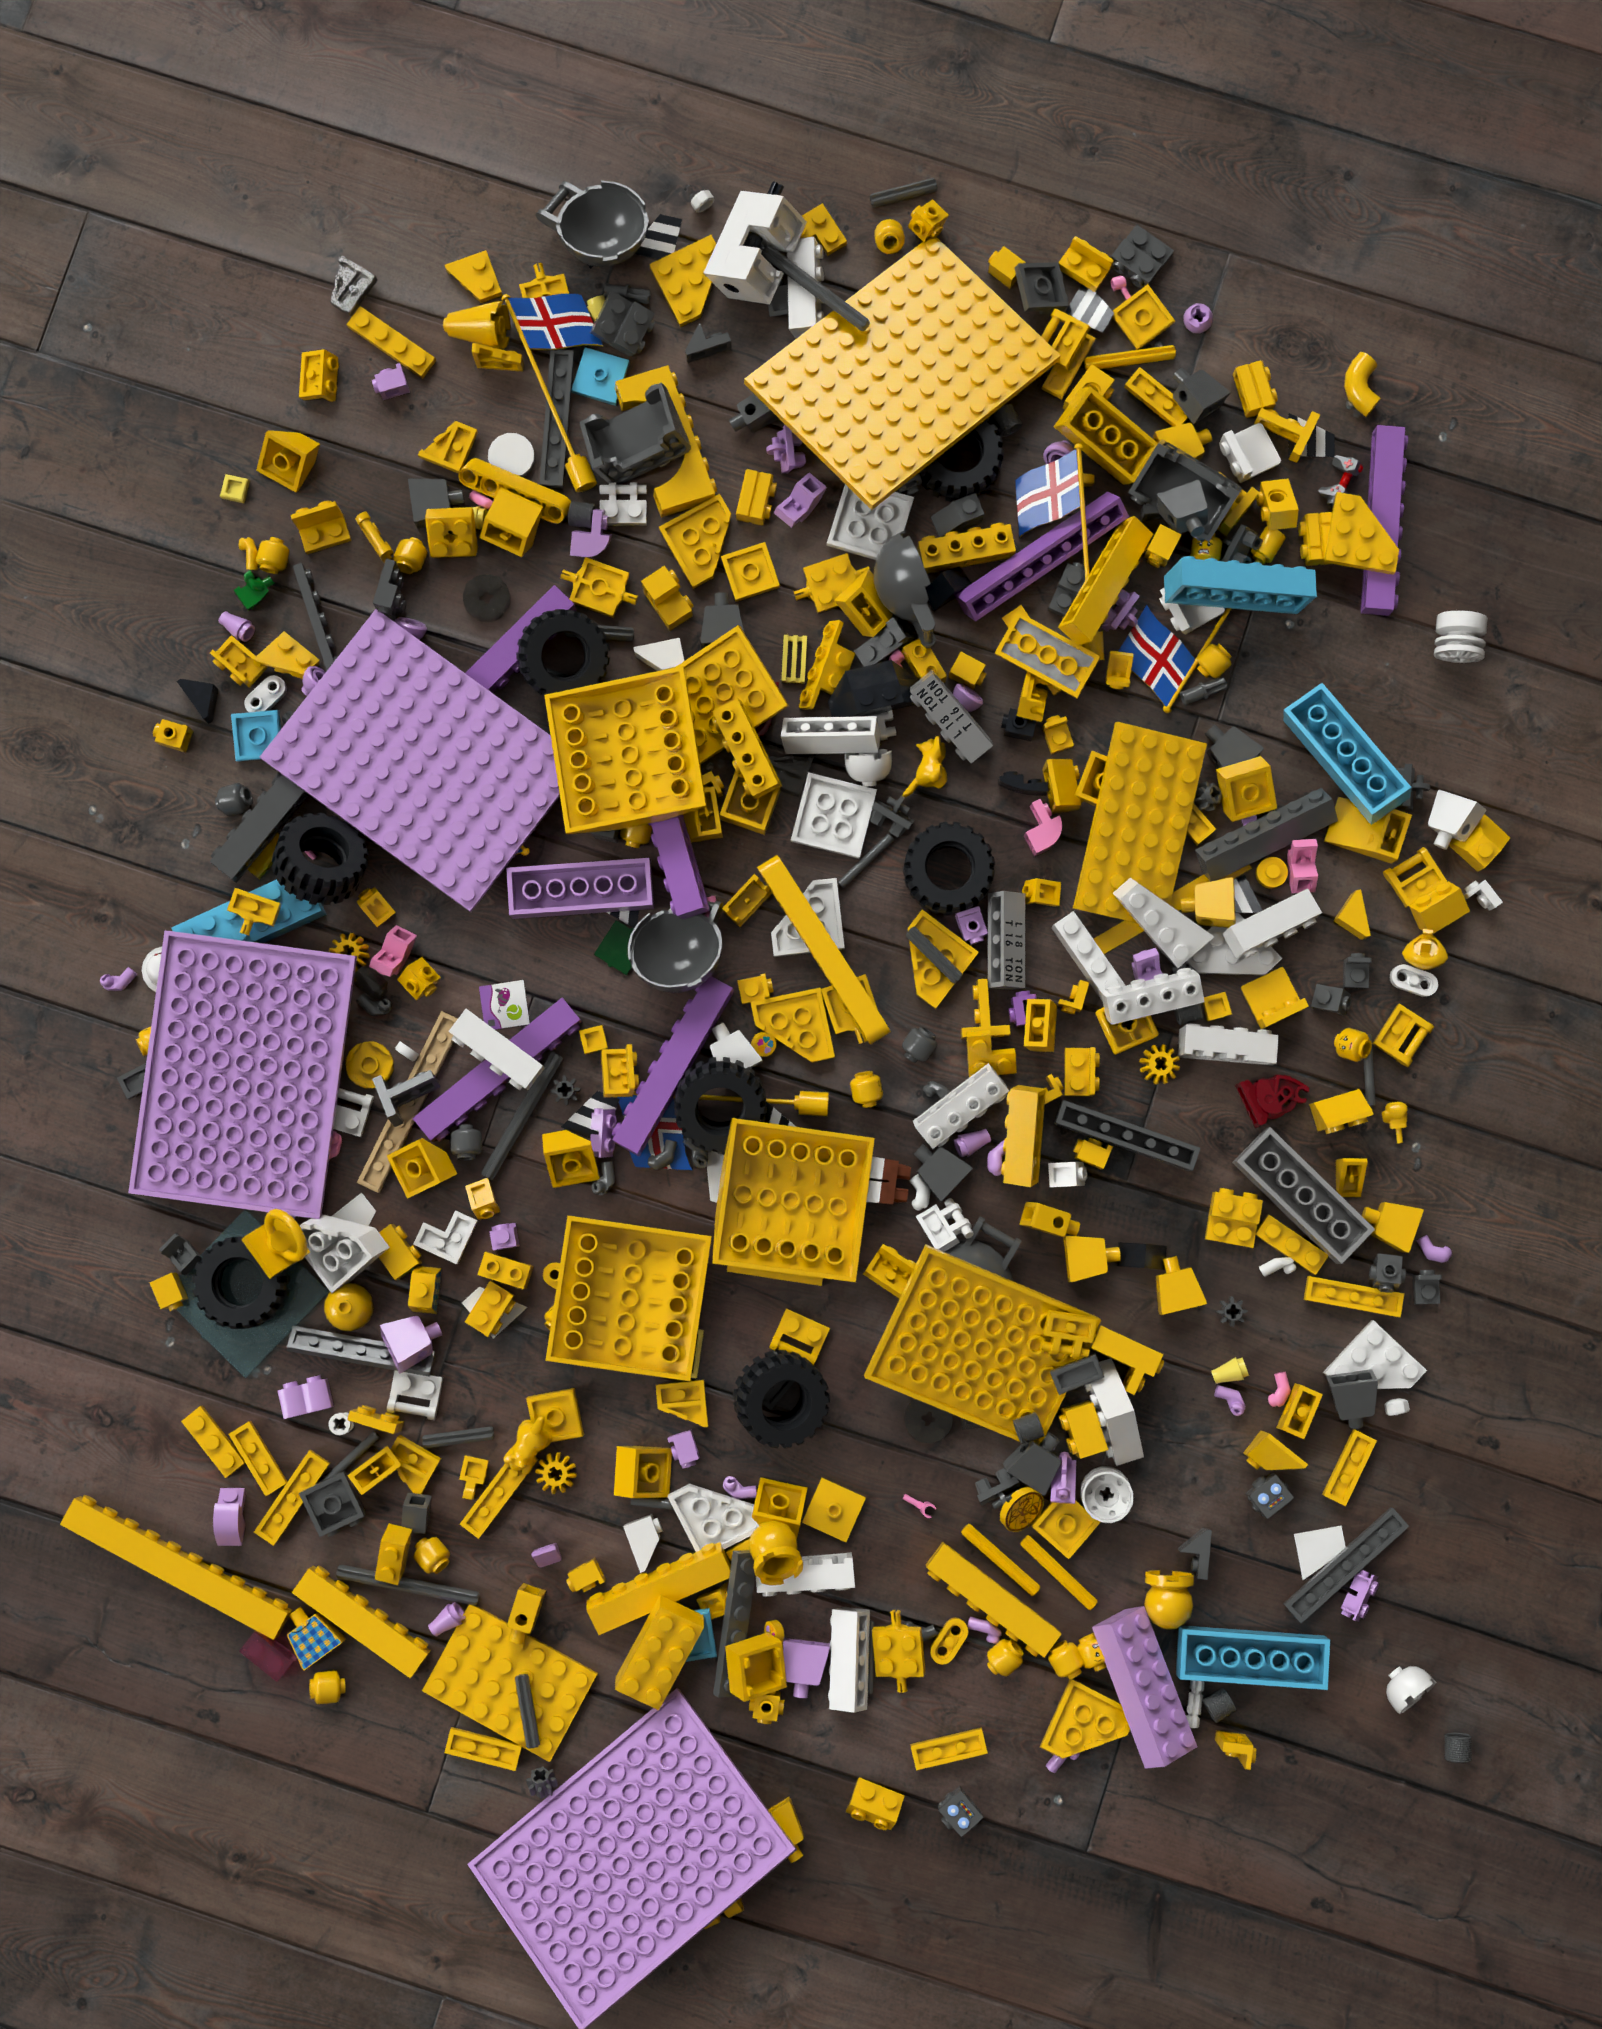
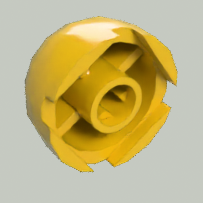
M347 1283L333 1293L329 1292L324 1304L327 1320L334 1327L343 1331H353L362 1328L369 1322L373 1314L371 1294L364 1287L356 1283Z

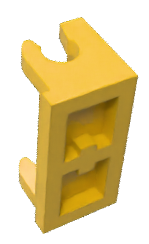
M1026 672L1017 716L1042 722L1048 691L1037 688L1036 684L1048 685V683L1029 672Z
M754 874L722 908L723 913L741 927L768 899L772 892Z

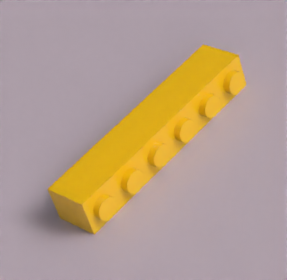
M1135 516L1127 518L1118 524L1058 626L1077 646L1087 642L1090 643L1097 637L1099 627L1107 620L1110 608L1118 601L1121 589L1129 582L1128 577L1139 565V558L1150 545L1149 541L1153 533Z
M721 1542L707 1544L698 1552L684 1554L673 1563H664L648 1574L641 1573L632 1581L618 1583L607 1592H598L592 1595L587 1600V1613L598 1635H601L649 1614L660 1595L676 1602L728 1579L731 1569L730 1561Z
M942 1542L926 1563V1568L929 1569L927 1572L929 1576L937 1582L942 1579L949 1584L947 1589L957 1597L962 1594L968 1599L967 1605L976 1612L981 1609L988 1614L986 1619L996 1627L999 1624L1007 1629L1005 1634L1017 1642L1020 1639L1026 1643L1025 1649L1035 1657L1040 1654L1045 1658L1061 1636V1632L946 1543Z
M310 1567L292 1593L404 1675L411 1678L431 1650L427 1648L428 1644L419 1637L413 1638L407 1633L408 1629L398 1622L396 1624L388 1620L389 1616L381 1609L377 1608L374 1610L368 1605L369 1601L359 1594L355 1596L349 1592V1586L344 1582L331 1579L329 1577L330 1573L323 1567Z

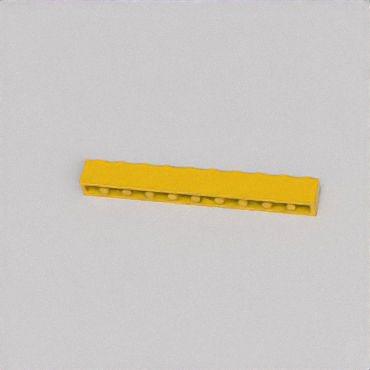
M84 1495L83 1497L80 1496L73 1499L60 1523L61 1526L273 1640L281 1633L289 1618V1614L292 1612L287 1607L288 1604L278 1598L273 1600L267 1597V1592L261 1588H250L245 1585L246 1581L235 1575L230 1577L224 1574V1569L215 1564L208 1565L202 1562L203 1558L193 1552L187 1554L182 1551V1547L173 1541H168L167 1543L159 1539L160 1534L150 1529L145 1531L138 1527V1522L130 1518L124 1520L117 1516L118 1512L116 1510L96 1505L97 1501L90 1496Z

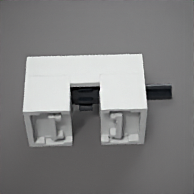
M773 181L767 194L740 191L703 273L727 298L770 304L784 273L776 270L762 256V253L767 245L772 246L777 251L793 253L807 223L784 196H780L784 188L782 184Z

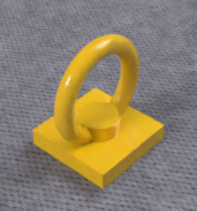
M281 1209L270 1210L265 1216L264 1224L242 1238V1242L269 1279L294 1263L303 1260L310 1253L301 1227L291 1215Z

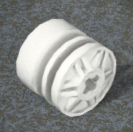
M1447 611L1438 614L1436 633L1442 636L1435 640L1437 647L1434 649V657L1455 663L1483 660L1485 657L1483 648L1486 646V642L1478 637L1485 636L1487 633L1488 618L1486 615L1472 611Z
M1111 1466L1094 1468L1085 1475L1081 1483L1080 1496L1087 1513L1093 1519L1102 1523H1113L1122 1520L1129 1513L1133 1505V1491L1127 1477L1120 1470ZM1106 1487H1109L1112 1495L1108 1494L1106 1498H1103L1100 1490L1104 1491Z

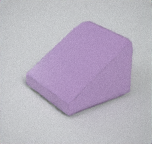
M556 1543L535 1549L532 1552V1557L538 1567H544L559 1562L562 1559Z

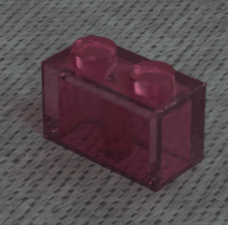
M254 1631L239 1650L241 1654L276 1682L285 1676L298 1659L297 1656L277 1640H273L258 1631Z

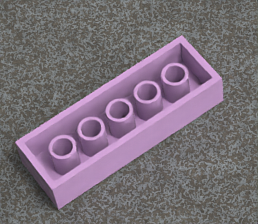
M650 858L506 868L509 915L512 919L654 909Z
M1145 1607L1124 1609L1092 1627L1105 1658L1107 1669L1144 1767H1165L1197 1748Z

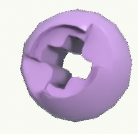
M1196 303L1185 311L1184 324L1192 333L1200 334L1211 327L1213 314L1206 305ZM1195 315H1198L1199 318H1203L1202 321L1198 322L1197 319H1194Z

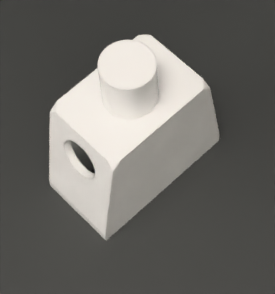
M1438 790L1428 821V826L1438 833L1434 845L1447 850L1452 838L1462 842L1466 841L1485 814L1486 809L1476 801Z
M724 1023L711 1029L717 1039V1042L710 1045L712 1055L716 1057V1061H723V1057H729L732 1063H735L736 1060L743 1062L744 1068H753L763 1062L740 1030L730 1034Z

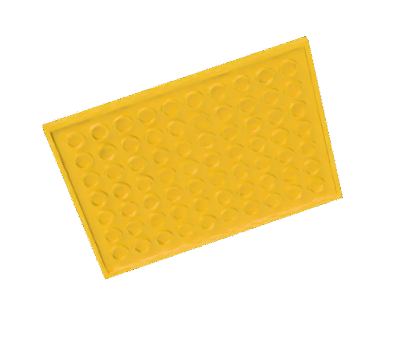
M931 236L845 301L868 318L870 325L865 331H860L833 310L744 379V384L873 510L1060 360L1061 355L937 237L933 238Z

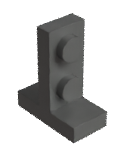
M891 618L886 622V628L854 650L863 666L880 663L906 643L909 644L918 639V636L907 620Z
M431 1070L420 1072L410 1080L397 1083L393 1088H389V1085L381 1075L372 1079L386 1116L394 1127L403 1124L398 1107L441 1087Z

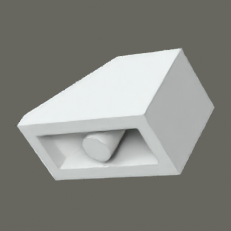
M680 638L633 647L636 658L656 671L675 668L684 662Z
M652 1514L626 1523L623 1526L640 1573L646 1570L661 1537L659 1533L663 1531L659 1519H654Z

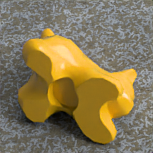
M936 736L935 739L931 738L921 744H916V747L922 752L923 758L917 769L916 778L913 779L902 796L907 797L911 795L919 785L939 789L946 784L947 772L941 764L945 758L946 750L945 743H941L940 736Z
M543 1416L537 1418L534 1423L531 1420H524L519 1425L517 1441L503 1458L504 1463H510L512 1470L519 1471L522 1469L524 1475L529 1474L537 1453L550 1445L552 1435L549 1431L542 1429L545 1420Z

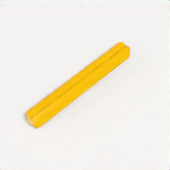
M1174 345L1089 356L1085 358L1084 366L1086 370H1088L1091 364L1099 369L1170 360L1175 358L1176 349Z
M968 1523L962 1529L961 1533L1026 1592L1034 1596L1039 1591L1040 1585L971 1524Z
M1027 1535L1021 1541V1546L1088 1610L1096 1606L1098 1602L1096 1598L1031 1536Z

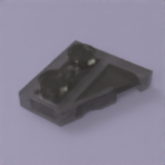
M340 255L338 259L340 267L338 275H335V289L332 291L331 303L334 307L352 317L378 279L372 273Z
M815 754L793 757V755H784L780 758L775 756L769 757L782 784L780 791L797 797L800 796Z

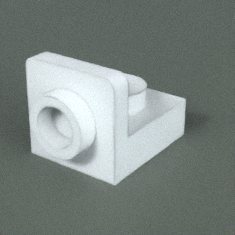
M1475 880L1464 888L1467 892L1464 894L1465 900L1476 893L1479 904L1485 909L1488 908L1489 911L1503 903L1486 880L1480 883Z
M1083 1162L1048 1163L1050 1187L1085 1186L1087 1169Z

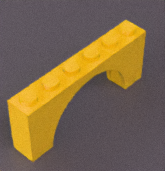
M668 365L615 381V392L622 411L630 410L646 402L645 392L648 388L662 382L670 394L688 436L691 449L684 454V460L680 469L668 482L654 488L653 497L661 517L696 507L714 497L715 492H717L716 483L713 478H709L707 472L709 471L706 457L702 458L699 451L702 449L699 437L693 434L692 428H694L692 418L690 414L686 415L684 407H686L684 396L677 391L678 381L676 374L670 372Z

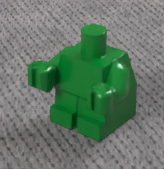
M249 570L244 574L246 586L242 588L238 586L234 589V593L247 611L260 604L269 593L267 588L274 584L270 576L263 580L260 578L254 579L255 576Z

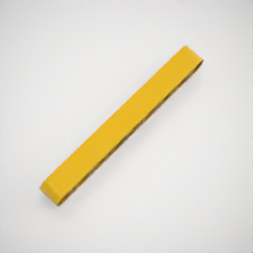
M775 855L758 866L757 869L868 1043L871 1045L889 1034L891 1031L779 856Z

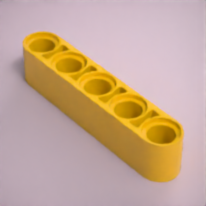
M473 458L459 472V480L464 486L495 499L499 489L502 487L543 506L541 519L548 522L560 523L569 513L571 500L567 496L483 460Z

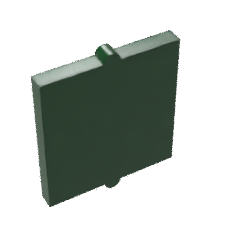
M615 920L594 955L606 962L609 968L614 967L627 976L632 968L628 958V942L634 928L630 929Z

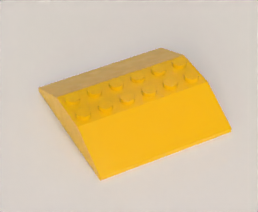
M684 666L544 695L566 834L620 830L668 820L707 806Z
M732 1118L720 1177L715 1214L712 1263L856 1282L875 1138Z
M567 1216L545 1361L690 1381L712 1236Z

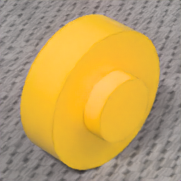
M1277 857L1265 858L1256 868V879L1265 888L1273 889L1279 887L1288 876L1286 864Z

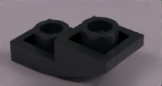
M1016 771L1004 772L1003 776H999L998 779L999 786L1016 793L1034 796H1046L1048 793V782H1042V779H1031L1027 781L1028 783L1024 784L1023 774L1018 775Z

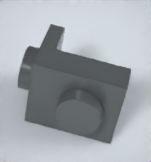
M1316 984L1311 1007L1345 1016L1351 1007V994L1342 988Z
M177 1233L173 1234L159 1249L163 1255L172 1261L179 1272L185 1276L196 1266L197 1262L203 1259L192 1244Z

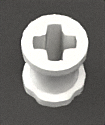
M348 1412L338 1413L330 1418L329 1429L335 1435H343L353 1429L354 1422L347 1420ZM345 1419L346 1421L344 1422V1425L346 1426V1428L343 1427L339 1429L338 1420Z

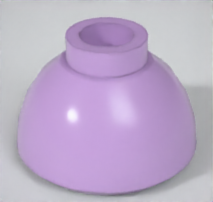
M1068 441L1052 443L1043 453L1045 463L1049 464L1070 453L1073 451L1072 445Z
M405 617L395 619V623L419 640L426 633L427 627L422 622Z
M309 666L303 675L302 692L308 696L326 672L319 667Z
M962 683L956 684L953 695L968 712L978 709L983 704L982 698L974 690Z

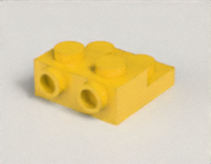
M1220 1188L1219 1192H1212L1205 1240L1254 1248L1256 1229L1260 1221L1263 1200H1258L1257 1194L1243 1192V1197L1234 1195V1190Z

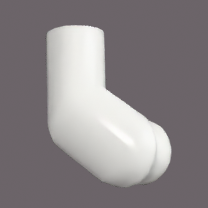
M1282 1257L1268 1261L1259 1266V1269L1263 1276L1266 1277L1281 1268L1284 1269L1286 1274H1290L1296 1270V1265L1293 1263L1294 1260L1292 1258Z

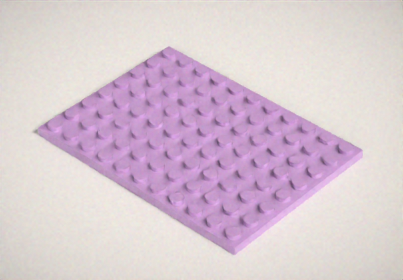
M377 609L374 610L260 756V759L469 912H472L560 797L551 735L383 613L378 612Z
M164 931L128 1193L263 1212L281 1209L289 1215L320 1219L357 956Z
M676 1688L665 1698L659 1710L651 1709L557 1788L552 1796L549 1795L467 1865L578 2029H586L793 1854L797 1848L682 1692Z

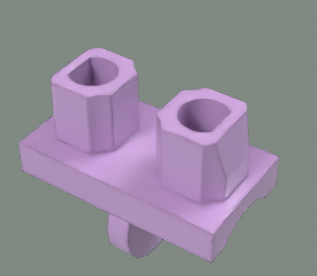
M784 425L783 430L777 432V437L772 438V445L766 447L767 454L774 455L775 462L780 461L782 473H789L792 469L801 468L806 463L803 452H794V446H800L802 441Z
M1121 589L1118 595L1119 599L1116 602L1117 606L1114 610L1110 608L1109 616L1102 626L1106 632L1109 629L1116 630L1118 626L1123 630L1127 625L1136 626L1138 620L1134 615L1137 613V609L1132 606L1139 598L1137 593H1128Z

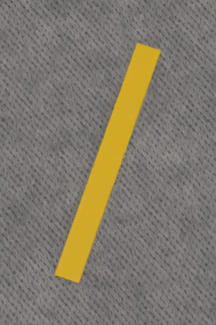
M1249 864L1221 879L1230 877L1234 879L1252 868ZM1202 875L1174 891L1170 905L1178 911L1181 910V899L1195 898V886L1210 882L1209 879ZM1124 920L1093 939L1103 954L1144 930L1138 923Z

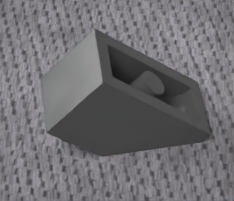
M976 493L953 501L932 515L931 520L938 537H944L948 532H959L982 523L984 512Z

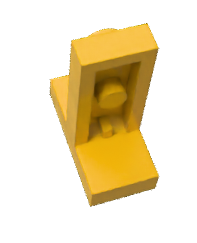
M1261 408L1254 424L1261 423L1266 430L1295 442L1296 445L1289 460L1297 463L1320 414L1312 411L1303 427L1298 421L1290 418L1285 419L1272 409Z
M978 979L976 985L972 986L973 1000H978V1009H974L975 1023H979V1027L962 1028L961 1039H966V1032L990 1030L991 1038L1009 1037L1010 1025L991 1026L987 979Z

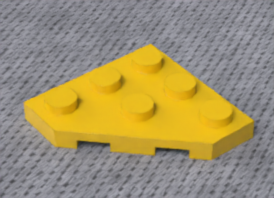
M712 235L649 264L680 327L701 318L706 299L713 285L703 274L716 246Z
M1337 492L1334 499L1324 562L1394 575L1399 548L1361 496Z
M720 494L659 526L663 538L693 589L714 578L730 523L731 512Z
M923 909L907 929L909 931L912 927H916L962 974L979 953ZM909 940L916 995L936 1009L954 986V983Z
M821 988L751 1002L756 1027L771 1034L776 1040L811 1063L835 1058Z
M1069 1679L1040 1748L1064 1759L1079 1752L1128 1736L1130 1727L1121 1704L1073 1679Z

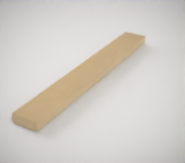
M441 1011L408 1080L414 1078L420 1072L429 1070L437 1077L454 1043L451 1040L454 1035L448 1031L458 1018ZM429 1093L398 1107L403 1124L394 1127L390 1120H387L357 1181L358 1184L380 1193L392 1169L387 1155L402 1148L415 1122L412 1118L420 1112Z

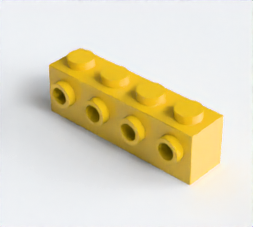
M995 523L986 529L974 527L960 534L957 531L948 532L944 537L939 538L927 536L922 538V541H918L917 547L927 574L950 570L959 566L966 567L1009 559L1016 553L1011 524L1004 525V523Z
M736 698L713 710L715 718L712 719L716 730L718 732L722 731L725 739L722 740L726 751L728 753L732 752L735 758L732 764L738 774L742 773L745 782L742 784L748 795L752 794L753 797L758 799L781 787L782 784L742 701Z
M1017 1085L1011 1088L1007 1094L1009 1114L1005 1119L1007 1138H1005L1003 1143V1151L1006 1152L1005 1161L1001 1168V1174L1004 1175L1003 1183L1032 1187L1039 1181L1046 1089Z

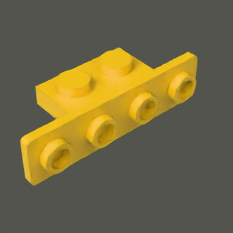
M840 620L829 621L823 630V639L821 645L816 650L815 662L808 672L806 687L800 695L799 708L802 710L814 708L820 690L832 695L845 671L850 670L855 653L837 644L844 624Z

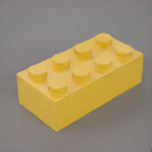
M1091 386L1082 388L1077 392L1054 425V428L1074 445L1082 444L1084 448H1081V450L1123 485L1135 482L1158 444Z
M660 1595L616 1675L615 1690L659 1710L704 1629V1615Z

